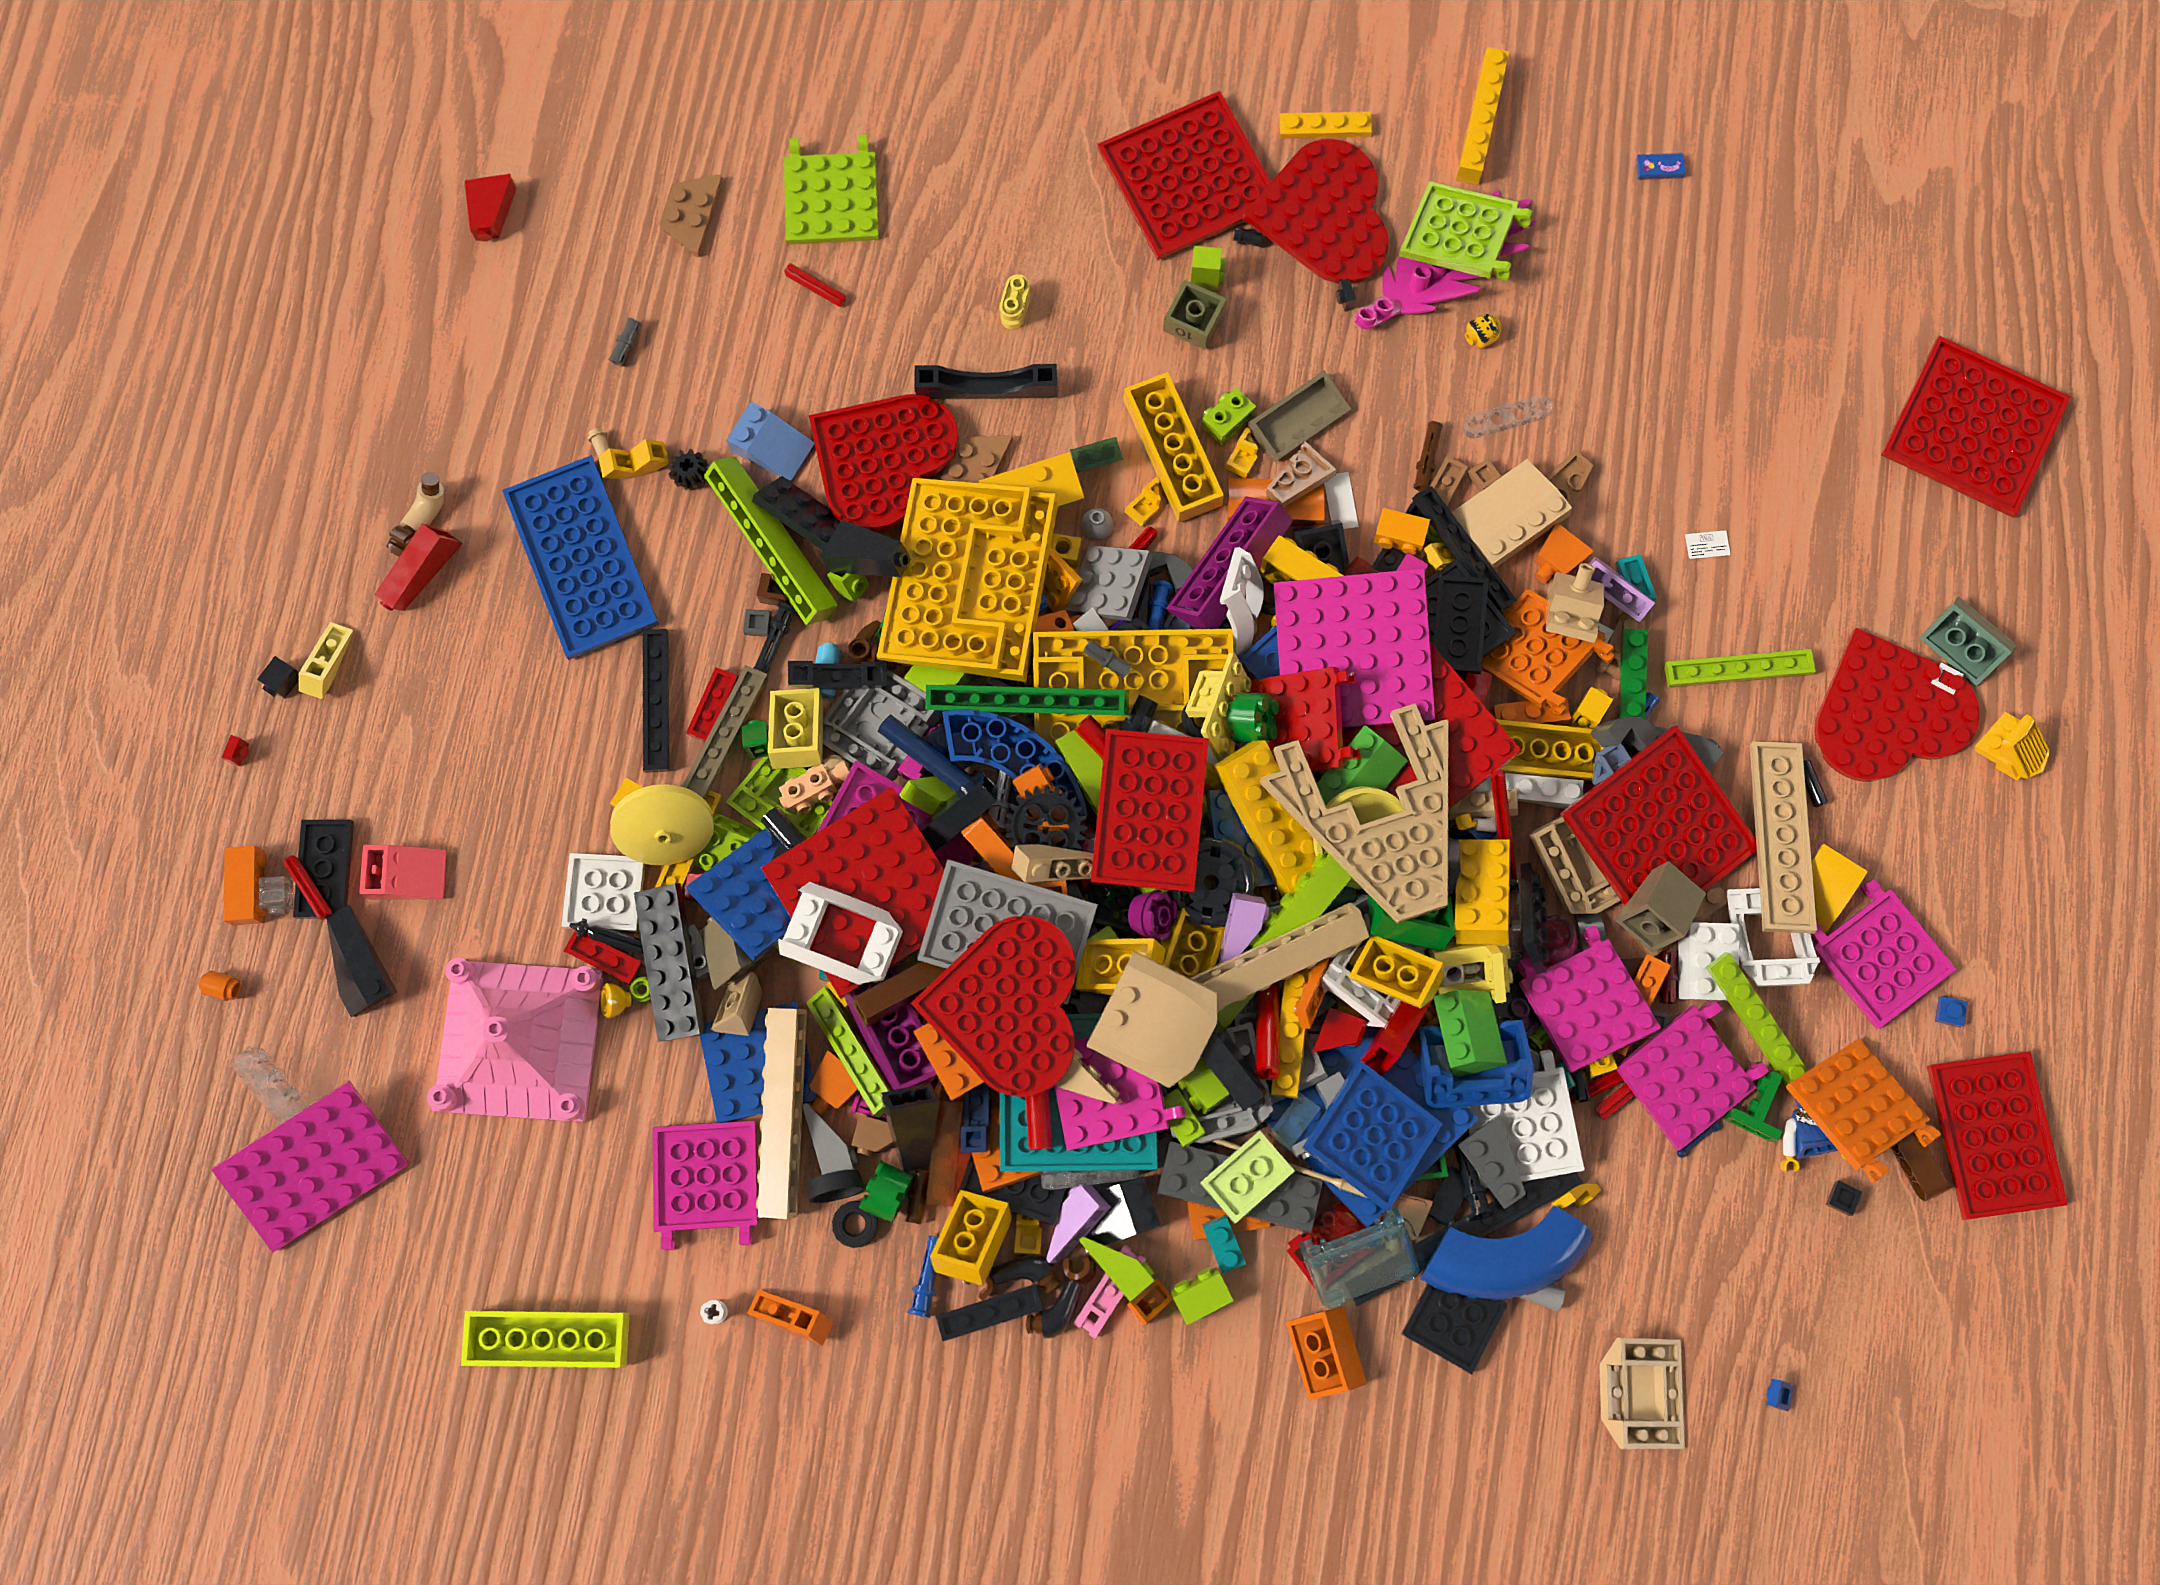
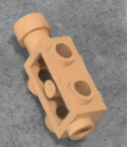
M843 760L830 771L821 764L820 766L811 767L807 770V773L798 778L789 779L785 785L779 787L782 797L779 798L782 806L786 811L791 810L794 815L797 813L803 815L811 811L813 804L819 801L821 803L830 801L834 797L833 794L838 791L835 784L845 780L850 768Z

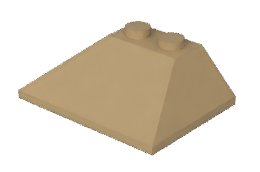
M1616 1338L1600 1363L1601 1420L1620 1449H1685L1681 1340Z

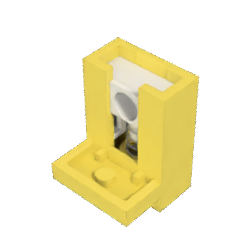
M1456 942L1448 943L1443 951L1429 949L1430 958L1442 962L1444 966L1445 977L1435 996L1458 989L1489 991L1496 1003L1506 1002V993L1510 992L1509 983L1513 982L1511 968H1508L1507 959L1511 958L1509 945L1456 944ZM1457 967L1453 975H1446L1450 968Z

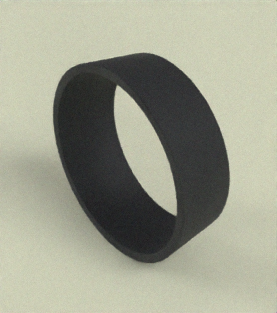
M855 1169L830 1172L808 1181L810 1203L837 1201L854 1196L865 1190L860 1173Z

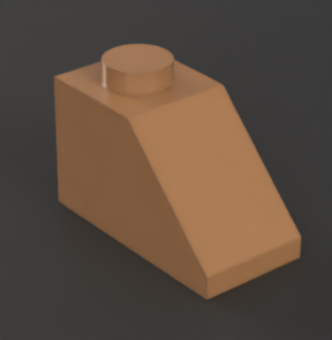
M859 1115L851 1144L857 1148L856 1153L871 1156L872 1152L879 1154L894 1145L888 1122Z

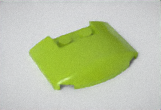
M763 757L728 798L726 803L761 830L766 828L761 822L763 816L771 809L779 807L801 834L808 839L816 834L832 804V800L825 803L819 801L813 804L811 811L803 815L798 813L794 815L791 810L786 811L779 799L782 797L779 787L785 785L789 779L798 778L807 773V770L803 767L773 769L769 757Z

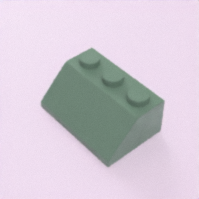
M1959 596L1919 637V639L1960 673L1964 674L1976 686L2008 657L2016 646L2015 642Z

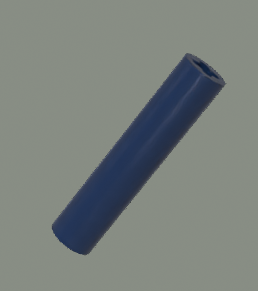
M892 714L887 716L878 728V733L955 792L961 789L973 777Z

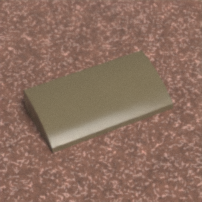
M1324 370L1251 420L1246 427L1250 428L1254 439L1276 462L1351 410V408Z

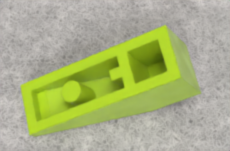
M1085 1237L1079 1240L1130 1302L1154 1281L1151 1277L1154 1272L1145 1261L1140 1264L1134 1258Z

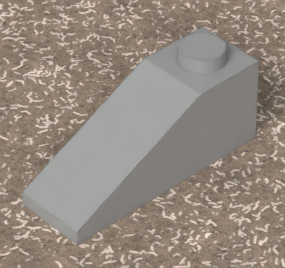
M809 1104L802 1105L822 1175L840 1170L855 1169V1165L859 1164L855 1150H850L849 1146Z

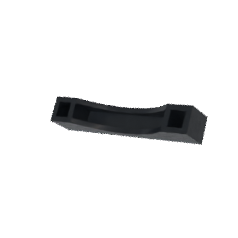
M1032 364L1015 370L990 373L959 371L940 365H915L914 388L916 395H925L930 397V399L1057 398V364Z

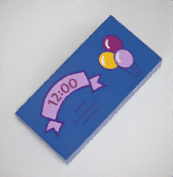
M1683 153L1637 155L1636 157L1638 180L1684 178L1686 174Z

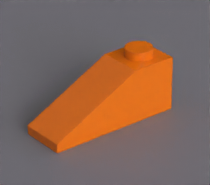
M759 1289L747 1312L748 1315L821 1346L824 1345L834 1321L818 1310Z

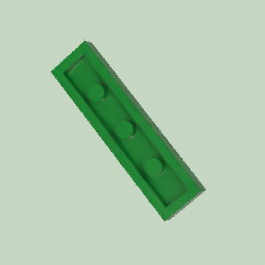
M1623 628L1621 631L1618 718L1634 716L1645 719L1648 630Z

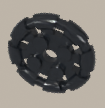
M1212 836L1199 837L1198 857L1200 859L1197 860L1194 893L1166 890L1170 900L1176 901L1177 910L1180 911L1181 908H1184L1189 915H1186L1184 920L1199 927L1200 924L1208 925L1210 928L1224 927L1227 923L1229 911L1223 905L1227 904L1230 899L1232 900L1233 893L1250 896L1256 895L1254 887L1255 883H1258L1257 872L1252 859L1246 857L1243 853L1245 850L1240 845L1222 837V840L1214 839ZM1211 849H1219L1220 857L1210 856ZM1233 859H1236L1240 864L1235 870L1229 864ZM1215 875L1218 878L1219 883L1216 888L1208 889L1204 886L1206 876ZM1237 881L1245 882L1244 891L1236 890ZM1187 894L1193 900L1188 906L1182 899ZM1202 908H1212V915H1203Z

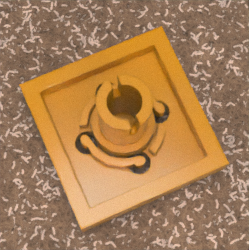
M1050 547L1042 594L1047 598V606L1053 612L1065 610L1083 579L1078 575L1076 568L1069 566Z

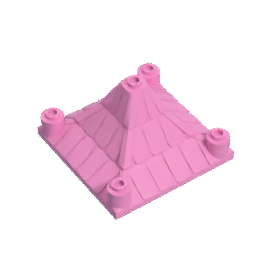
M460 957L450 960L445 968V974L451 982L436 1085L429 1090L427 1095V1101L432 1107V1111L586 1122L604 972L587 966L572 969L472 962Z

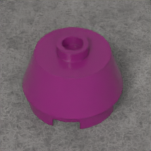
M1153 890L1137 895L1132 900L1128 911L1130 927L1147 939L1163 940L1168 938L1172 934L1169 931L1172 921H1177L1178 910L1176 901L1170 900L1169 894L1164 893L1162 890Z

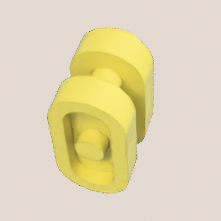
M1013 275L1007 280L1000 302L1001 322L1008 329H1017L1023 324L1030 302L1029 281L1023 275Z

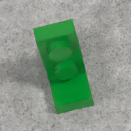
M1772 1071L1760 1077L1756 1086L1759 1089L1756 1098H1752L1747 1106L1746 1111L1749 1114L1733 1108L1726 1113L1723 1120L1768 1142L1779 1141L1783 1131L1765 1123L1764 1119L1783 1075Z

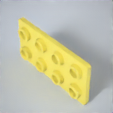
M1234 652L1228 654L1223 671L1199 672L1185 710L1188 717H1205L1201 734L1204 738L1209 739L1208 745L1217 761L1225 758L1226 752L1230 749V736L1233 735V731L1227 728V708L1229 702L1235 700L1236 697L1233 696L1235 693H1247L1251 689V680Z

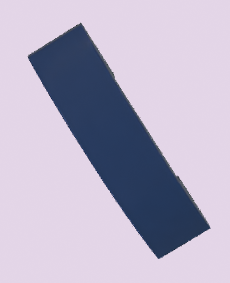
M985 1082L964 1093V1126L961 1127V1153L988 1152L991 1127V1087Z

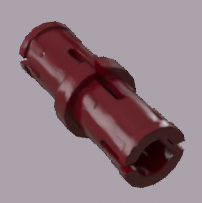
M1660 952L1661 961L1671 965L1660 989V1003L1676 1004V982L1679 981V975H1676L1677 953Z

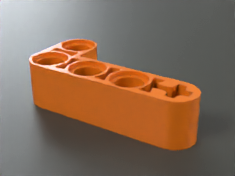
M983 812L961 830L964 837L998 875L1024 882L1011 869L1015 849L1009 846L1010 843L998 831L999 826L991 816ZM1043 881V882H1027V883H1028V884L1044 883V881Z

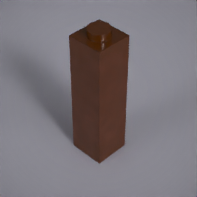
M921 961L855 996L854 1007L865 1026L868 1027L911 1004L946 968Z

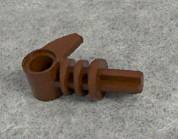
M878 620L866 625L848 645V652L855 664H861L862 662H887L889 668L893 670L896 669L897 665L913 666L911 664L877 659L879 644H874L871 640L880 627L881 622ZM866 649L863 655H855L858 650Z

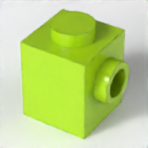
M833 572L827 574L838 594L853 602L870 586L865 576L861 574Z

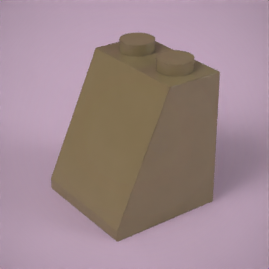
M1668 861L1650 872L1615 921L1651 952H1654L1686 936L1706 893Z
M712 917L707 920L708 925L700 931L712 986L715 990L752 972L776 951L773 946L753 961Z

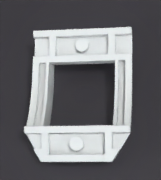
M1238 547L1234 549L1220 603L1226 604L1228 607L1227 617L1233 630V652L1238 660L1242 662L1239 658L1252 647L1253 636L1257 632L1256 620L1263 604L1264 589L1262 578L1251 554Z
M808 882L799 889L802 895L784 939H778L780 955L826 971L858 985L884 980L903 933V930L894 921L890 913L861 900ZM828 903L877 921L858 969L809 950Z
M1760 888L1727 890L1730 923L1739 924V960L1741 966L1756 986L1770 987L1809 984L1818 963H1820V959L1817 958L1813 947L1811 935L1807 933H1790L1797 956L1796 959L1753 960L1747 938L1744 915H1761Z
M1366 913V914L1363 916V919H1364V922H1365L1367 931L1369 932V931H1370L1369 914ZM1383 938L1423 955H1425L1424 950L1427 949L1425 947ZM1359 945L1340 951L1321 979L1324 994L1328 990L1333 992L1369 1020L1367 1026L1384 1027L1400 1000L1387 994L1382 997L1372 988L1349 979L1351 972L1345 969V966Z

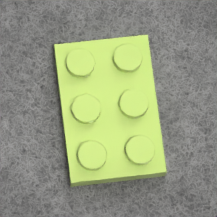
M1258 1131L1201 1181L1200 1184L1235 1224L1294 1172V1169L1262 1132Z

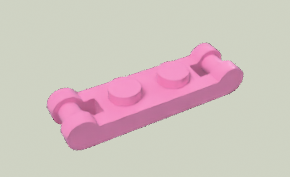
M1126 1244L1120 1251V1253L1138 1260L1140 1264L1146 1261V1258L1142 1255L1137 1256L1131 1252V1248ZM1107 1274L1104 1275L1073 1323L1078 1328L1083 1327L1089 1331L1088 1335L1094 1339L1124 1295ZM1091 1311L1100 1316L1096 1323L1087 1318Z

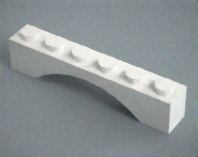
M1505 773L1507 790L1517 789L1518 801L1566 809L1583 796V780ZM1489 777L1472 792L1492 791L1491 778Z

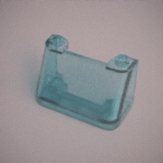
M1397 1207L1384 1211L1386 1219L1383 1222L1380 1219L1374 1220L1376 1225L1326 1243L1325 1239L1320 1240L1321 1245H1314L1311 1239L1299 1243L1306 1266L1323 1306L1336 1308L1342 1305L1344 1301L1401 1280H1412L1417 1276L1420 1266L1404 1220Z

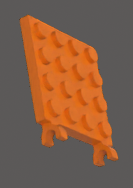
M1527 588L1517 599V602L1503 614L1504 618L1516 631V636L1482 659V668L1487 673L1493 674L1492 678L1541 709L1548 704L1553 711L1562 716L1567 710V706L1564 705L1566 699L1556 693L1594 652L1609 664L1615 658V654L1612 653L1614 646L1604 642L1606 640L1605 634L1598 631L1595 643L1546 631L1547 600Z
M1860 1038L1786 1086L1787 1090L1855 1171L1862 1168L1872 1183L1890 1171L1882 1162L1874 1160L1877 1156L1913 1132L1924 1148L1942 1135L1935 1127L1926 1125L1930 1120Z

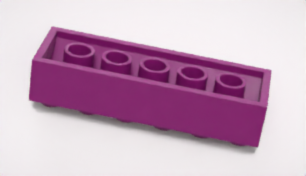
M1246 496L1166 609L1195 629H1218L1228 612L1227 605L1221 604L1220 598L1234 549L1240 547L1250 553L1259 571L1265 554L1279 535L1283 536L1293 522L1281 504L1275 501Z
M893 967L887 970L884 980L867 982L844 998L880 1072L891 1090L930 1083L938 1075L913 1032L922 1027V1024L912 1004L868 1027L865 1026L854 1007L855 996L897 975Z

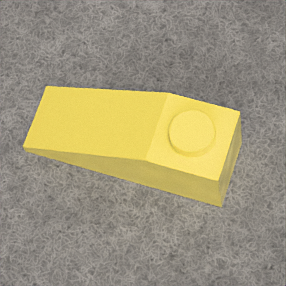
M332 622L328 624L299 672V692L320 699L324 698L335 678L353 635L352 629Z

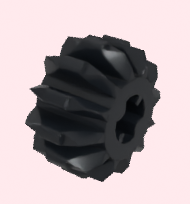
M689 449L687 454L680 450L679 457L672 455L673 463H668L669 477L671 480H674L677 487L683 485V488L688 490L690 485L697 489L698 482L705 484L704 475L708 470V462L706 459H703L700 452L694 454V451Z

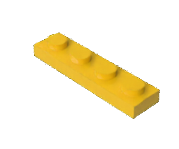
M1371 112L1280 113V139L1371 137Z

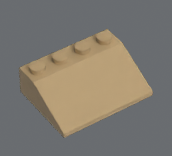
M1526 459L1458 507L1452 514L1491 566L1496 569L1551 530L1557 523H1561L1568 518L1572 507L1560 491Z

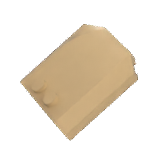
M1562 816L1535 829L1529 834L1567 914H1595L1621 901Z
M1133 951L1086 1046L1170 1088L1194 1070L1217 1024V992Z

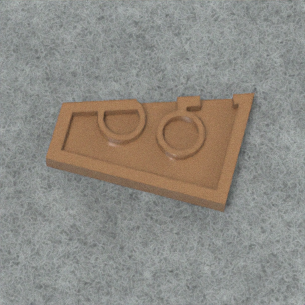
M1305 441L1301 445L1300 451L1292 456L1286 468L1281 470L1266 488V495L1272 501L1279 502L1284 508L1336 476L1337 469Z
M1575 450L1546 478L1560 491L1572 507L1593 465L1580 452ZM1563 520V521H1562L1561 523H1559V524H1560L1561 526H1563L1565 520Z

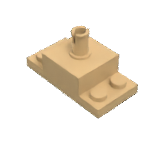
M1581 563L1576 577L1556 572L1554 578H1550L1547 591L1546 631L1595 643L1598 636V621L1604 607V584L1591 581L1595 571L1592 565Z

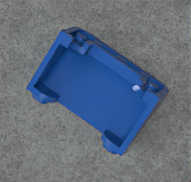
M1523 1020L1505 1021L1498 1026L1508 1065L1458 1078L1450 1069L1441 1028L1437 1026L1418 1027L1426 1103L1434 1108L1519 1103L1527 1100L1532 1091L1534 1066Z

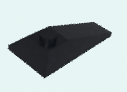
M347 905L326 917L338 992L349 1015L354 1017L396 994L395 986L352 907Z

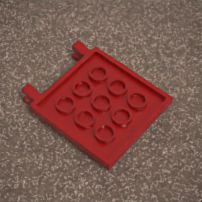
M1328 667L1251 680V689L1248 693H1268L1273 700H1277L1279 703V712L1274 716L1276 719L1277 737L1275 740H1270L1267 743L1274 758V747L1298 740L1311 773L1344 768L1345 760L1361 759L1360 748L1343 747L1340 685L1357 683L1356 673H1349L1347 670L1339 671L1337 667Z

